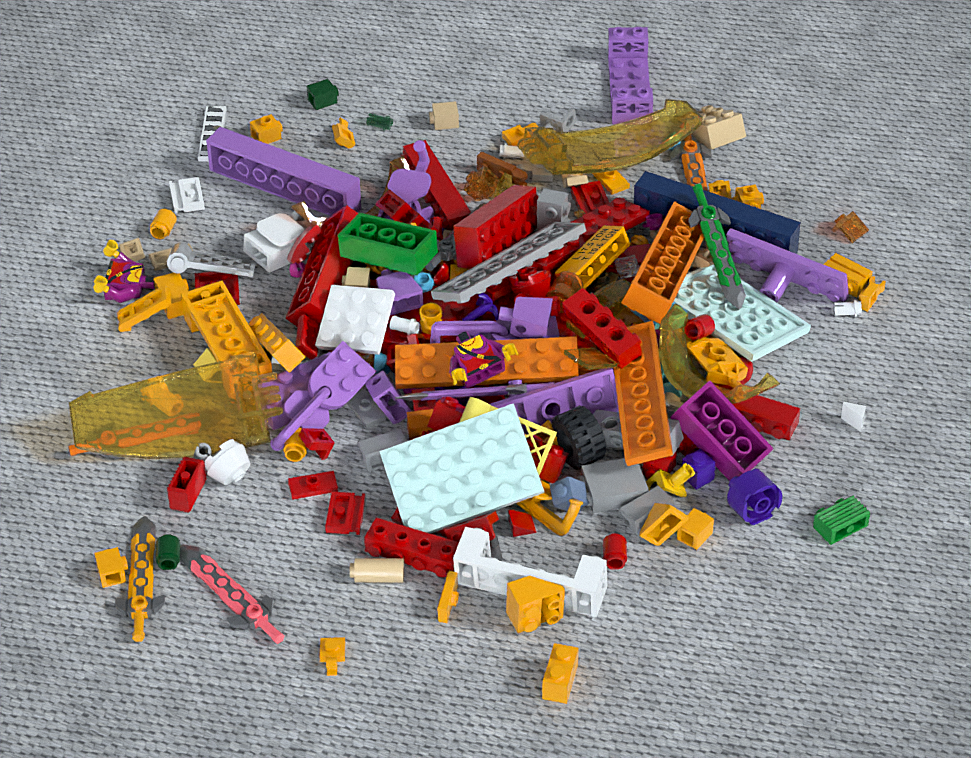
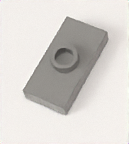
M365 388L359 390L347 402L366 429L386 421V415Z

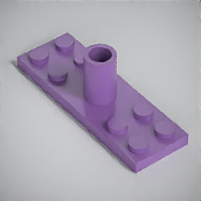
M732 228L727 232L728 248L734 262L738 264L743 262L750 265L755 271L763 270L770 273L759 291L776 303L790 282L806 287L813 294L821 293L826 295L833 302H846L849 298L846 273Z
M610 366L490 404L498 409L514 404L518 417L540 426L547 420L552 421L553 417L579 405L586 407L592 414L596 410L619 411L615 377ZM521 424L523 432L528 434L525 425ZM530 428L531 433L536 431L535 429Z

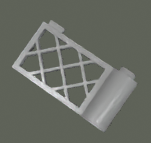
M182 242L172 247L167 260V266L174 273H182L187 268L253 277L256 261L194 252L188 244Z

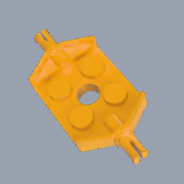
M705 337L692 340L686 344L684 355L691 352L707 371V382L711 381L712 383L729 385L736 393L743 390L744 387L739 381L746 378L748 368L724 341L719 338Z

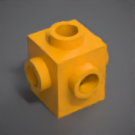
M756 184L735 188V197H732V200L761 209V205L764 204V196L762 192H759Z

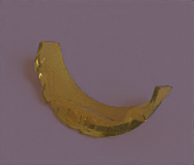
M675 303L661 320L659 327L661 331L658 348L659 359L669 382L677 390L682 391L683 395L691 398L707 381L695 368L687 350L684 328L687 323L688 313ZM766 373L761 381L752 387L738 385L732 390H728L717 385L715 386L734 404L779 386L780 383L770 373Z

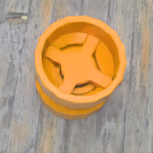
M427 303L420 308V329L426 334H431V327L435 322L442 321V309L438 304Z

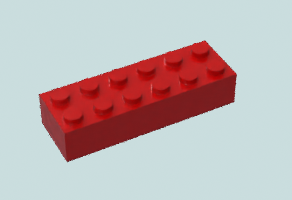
M513 185L453 226L457 267L471 269L518 243L537 229V200L539 197L536 187Z
M348 205L324 220L321 224L320 229L322 231L318 234L319 238L314 242L285 317L286 320L298 327L299 317L303 314L320 325L331 285L342 286V277L346 276L348 267H351L353 264V260L340 257L338 234L358 215Z

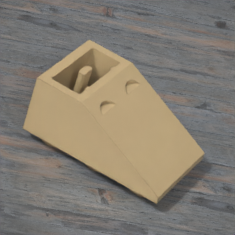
M707 105L702 107L701 111L687 112L684 114V117L677 119L682 125L689 124L691 134L700 144L702 143L708 149H715L746 137L742 114L733 112V110H723L722 107L715 108L713 105Z

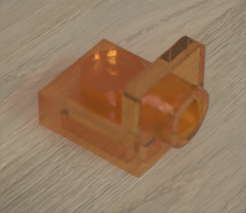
M854 211L847 216L845 214L839 216L834 221L836 225L831 229L833 232L840 229L852 244L869 231Z

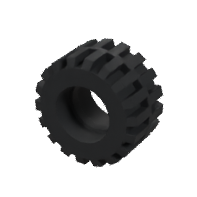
M579 405L553 417L551 424L554 431L557 432L558 446L562 447L564 452L569 453L566 463L570 467L578 470L583 465L592 464L605 457L606 442L602 428L595 416L586 407Z

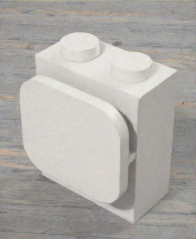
M283 213L275 214L259 221L256 230L244 234L243 252L270 273L290 264L287 260L288 254L297 238L305 229L288 215ZM307 242L305 245H306V246L308 247V249L310 250V245H311V244H309V243Z

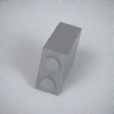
M625 458L581 466V476H578L579 481L585 482L587 499L589 501V504L586 506H591L593 514L620 509L649 491L639 464L627 466Z

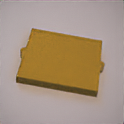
M595 348L564 350V355L588 370L615 368L618 365L617 362Z

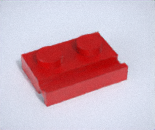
M600 180L580 184V187L571 186V194L581 217L609 203Z
M331 492L325 525L326 533L350 534V532H356V535H360L366 493H362V496L349 492Z

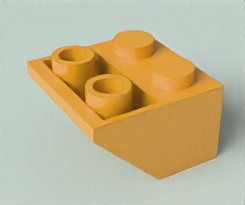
M530 575L507 583L506 613L517 633L524 631L532 632L538 626H541V623L547 622L549 625H553L563 618L565 594L563 586Z

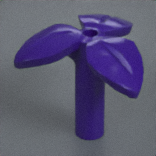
M481 293L478 294L479 298L476 301V305L479 307L462 319V321H475L484 313L491 312L497 321L499 319V311L493 304L492 299L487 294Z

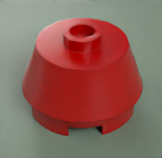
M538 263V267L521 268L517 270V274L508 276V285L516 296L527 292L531 293L534 297H544L550 292L551 272L548 271L545 263Z

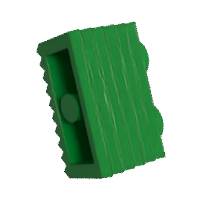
M854 495L846 499L840 498L834 505L828 508H820L814 514L813 528L832 545L869 525L870 511Z

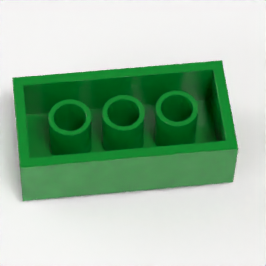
M360 212L338 234L340 257L405 272L410 275H418L438 253L436 230Z

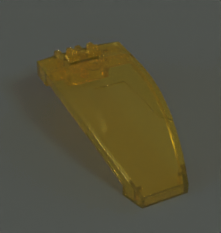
M665 99L663 109L611 126L569 132H556L553 128L527 127L525 128L524 138L519 140L517 145L532 164H542L552 175L609 172L628 168L657 157L684 140L700 127L703 117L687 101Z
M254 352L231 356V359L157 376L95 394L89 391L69 402L75 447L80 450L113 456L168 459L193 457L194 451L197 446L199 447L200 443H207L211 447L212 455H215L221 449L220 445L231 439L239 444H243L245 448L270 443L268 418L281 415L283 408L274 407L266 409L267 404L280 401L281 396L275 394L280 392L279 386L262 387V383L277 380V373L260 375L257 355Z

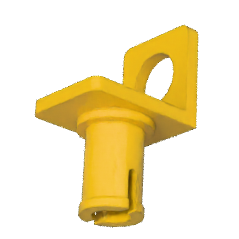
M684 463L673 474L658 470L646 481V484L650 491L651 485L657 482V486L662 490L683 498L687 497L684 483L693 477L695 472L689 464Z

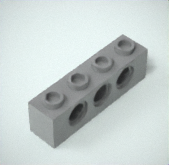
M596 410L593 415L602 428L606 447L624 449L619 412ZM668 419L674 454L684 437L679 420Z

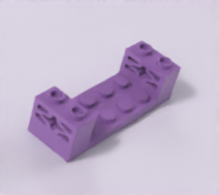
M648 27L608 28V65L612 124H652L653 90L650 88Z

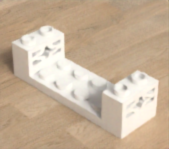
M465 527L453 557L455 572H458V584L507 596V583L530 575L563 586L565 589L564 610L597 617L607 589L606 560L600 557L582 555L574 579L564 574L556 575L542 569L523 567L517 563L510 564L491 557L489 532L479 528Z

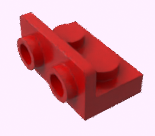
M493 511L450 526L444 531L447 539L460 542L465 527L479 528L489 532V541L496 538L492 524L498 521L499 518L497 512Z

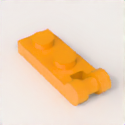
M163 285L120 309L117 312L119 331H131L132 326L148 319L153 314L171 305L170 289Z

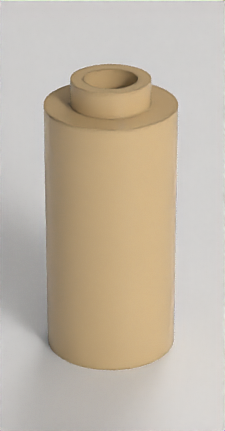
M355 558L354 563H350V578H354L355 583H404V558Z

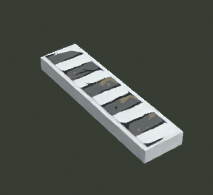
M206 106L198 161H209L206 140L219 127L224 128L227 112L226 106Z

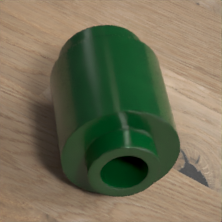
M166 534L159 537L156 541V563L162 570H174L180 562V540L176 536Z

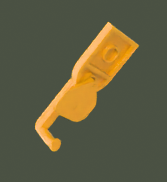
M541 480L545 493L517 502L516 504L554 533L564 536L569 532L583 502L570 499L569 509L565 517L561 519L540 503L541 500H552L550 485Z

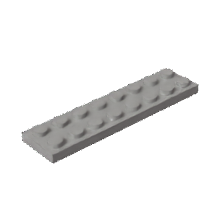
M554 222L431 291L432 297L436 300H443V302L457 301L459 304L468 302L471 296L485 292L487 287L497 285L502 282L503 278L517 274V270L533 265V261L547 257L548 253L552 250L561 249L565 243L577 240L579 235L586 232L585 224Z

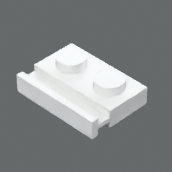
M199 177L181 179L177 183L169 181L175 214L181 210H184V212L205 210Z

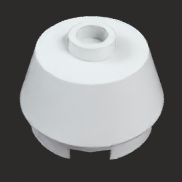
M231 439L220 445L221 449L213 457L209 455L204 463L208 471L207 475L224 485L242 479L251 464L244 445Z

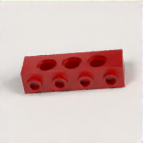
M582 288L562 302L565 317L620 369L642 354L640 345L642 342L639 336L634 332L631 333L621 319L617 320L607 306L603 307L593 293L589 294Z

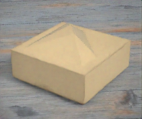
M139 238L119 244L120 251L131 260L138 261L145 258Z

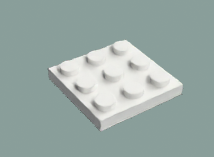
M331 285L315 346L318 349L335 350L344 341L356 353L380 355L395 297L394 291Z

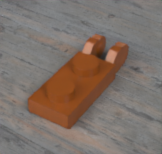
M480 152L477 155V170L482 174H489L496 177L500 182L506 181L511 183L512 186H527L525 182L528 179L527 172L484 152Z

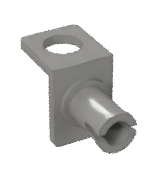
M571 108L562 120L541 112L539 116L542 129L535 137L539 141L544 139L542 142L546 143L553 133L557 132L565 135L576 123L575 109ZM571 116L570 122H569V124L567 125V121H568L569 117Z

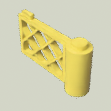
M470 397L460 422L498 408L477 398ZM519 417L520 423L525 425L528 431L525 437H530L535 448L530 452L531 454L536 452L540 462L537 472L540 475L557 432ZM530 428H533L536 431L531 433ZM540 432L550 435L548 443L538 448L533 435ZM545 449L541 457L539 451Z

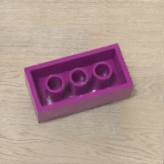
M708 381L670 417L672 420H679L681 430L699 449L703 450L716 462L715 466L729 481L735 476H740L752 470L774 449L711 381Z

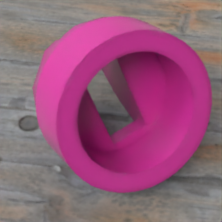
M296 262L294 264L291 263L289 267L290 275L300 278L305 264L303 262L299 264Z

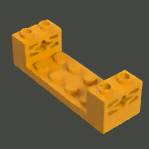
M223 281L181 293L184 320L192 333L200 331L222 369L224 389L231 402L251 397L250 385L273 376L272 363Z

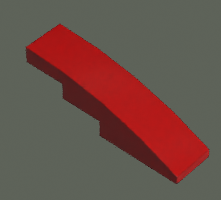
M390 189L375 204L393 221L406 224L416 223L419 227L436 230V234L438 233V230Z

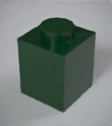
M329 79L306 86L307 100L315 110L337 104L339 91L337 86L333 85Z

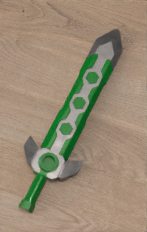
M695 184L692 188L699 207L692 212L688 220L689 226L693 228L697 224L700 225L718 274L717 277L724 297L737 309H741L746 294L721 223L730 225L729 216L720 208L716 209V206L708 205L702 185Z

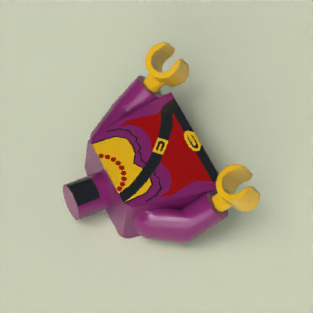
M109 240L103 252L105 256H114L115 258L110 260L106 277L98 275L95 278L94 291L97 293L104 291L105 300H115L118 303H123L140 298L143 288L155 289L154 278L156 276H146L142 263H137L121 251H116L118 249L117 242Z
M462 332L456 337L459 345L454 347V356L450 360L449 374L453 378L454 385H457L458 381L463 380L466 389L505 371L504 358L510 361V356L518 355V351L513 343L502 345L491 339L487 340L484 335H478L471 339L468 332Z

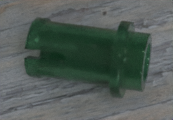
M372 113L368 114L370 117H367V126L382 128L384 131L390 130V126H393V119L388 115L383 117Z

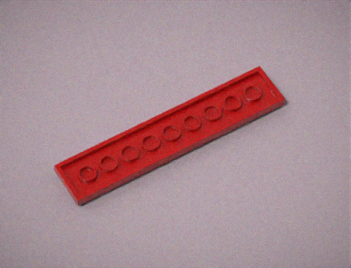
M615 198L613 201L571 221V223H584L586 232L579 235L577 240L565 243L563 248L552 250L548 253L547 257L533 261V265L529 267H538V263H545L548 271H551L564 264L604 225L624 226L625 231L646 221L649 211L624 198ZM509 277L503 278L502 282L497 285L487 287L483 293L487 294L494 301L511 292L512 289L508 285Z

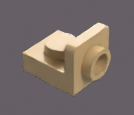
M581 165L561 168L564 188L588 183L587 175H583Z

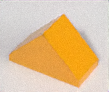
M654 503L639 536L655 546H660L689 520V516L671 505Z

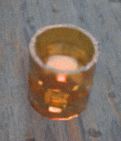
M562 271L556 277L545 297L558 296L560 299V313H564L562 302L582 289L583 282L575 273Z

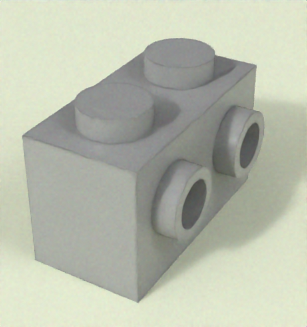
M543 189L537 200V231L554 222H571L568 219L571 203L568 202V193Z

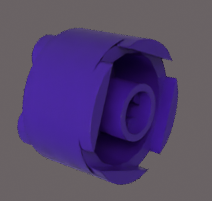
M757 468L747 471L740 476L733 477L728 484L730 487L727 494L728 505L744 521L749 522L751 525H756L773 516L771 512L775 507L779 509L783 499L782 491Z

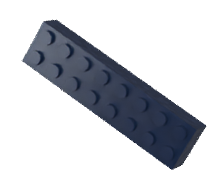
M647 171L642 174L634 185V204L648 210L649 215L659 213L665 219L673 202L691 211L699 207L692 188L693 186ZM705 190L703 191L708 205H714L716 209L720 208L729 216L730 225L721 223L726 239L727 232L732 228L795 254L798 253L801 222Z

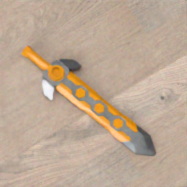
M143 516L132 527L128 602L126 599L118 597L115 600V607L124 616L128 615L130 619H134L132 639L135 642H142L145 637L144 619L150 618L152 613L155 615L165 604V595L153 598V561L156 526L146 516Z

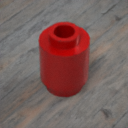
M702 314L688 320L684 331L686 336L692 340L702 339L714 332L715 323L709 315Z
M617 533L607 535L603 539V559L606 560L609 569H622L627 562V540L624 536Z

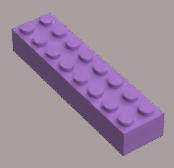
M219 127L206 140L210 171L332 216L346 205L357 213L361 209L360 178L223 127Z

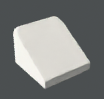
M843 402L841 419L861 432L866 406Z

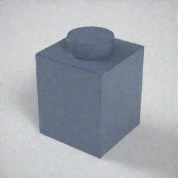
M568 476L550 485L553 505L556 508L568 511L570 499L582 501L583 505L581 507L589 504L585 482Z

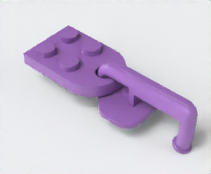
M418 140L413 145L414 150L419 155L415 171L408 169L394 171L388 182V189L393 191L422 216V210L417 199L428 193L431 177L426 173L430 159L425 143L422 140ZM379 211L377 217L392 220L383 211Z
M550 316L546 338L559 337L556 316ZM499 319L497 321H438L431 327L430 344L440 343L441 336L459 335L462 332H468L471 339L478 335H484L487 340L525 338L512 335L510 333L511 322Z
M342 341L311 374L308 380V391L297 390L284 403V412L291 421L277 437L271 440V448L275 451L281 450L284 447V443L299 427L323 429L330 420L329 410L339 409L347 404L376 373V370Z

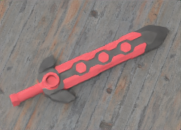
M184 544L180 546V560L237 614L227 618V621L233 627L248 630V627L250 629L260 627L275 643L279 644L283 641L284 635L269 622V615H272L273 600L268 595L264 596L261 603L258 602L200 547Z

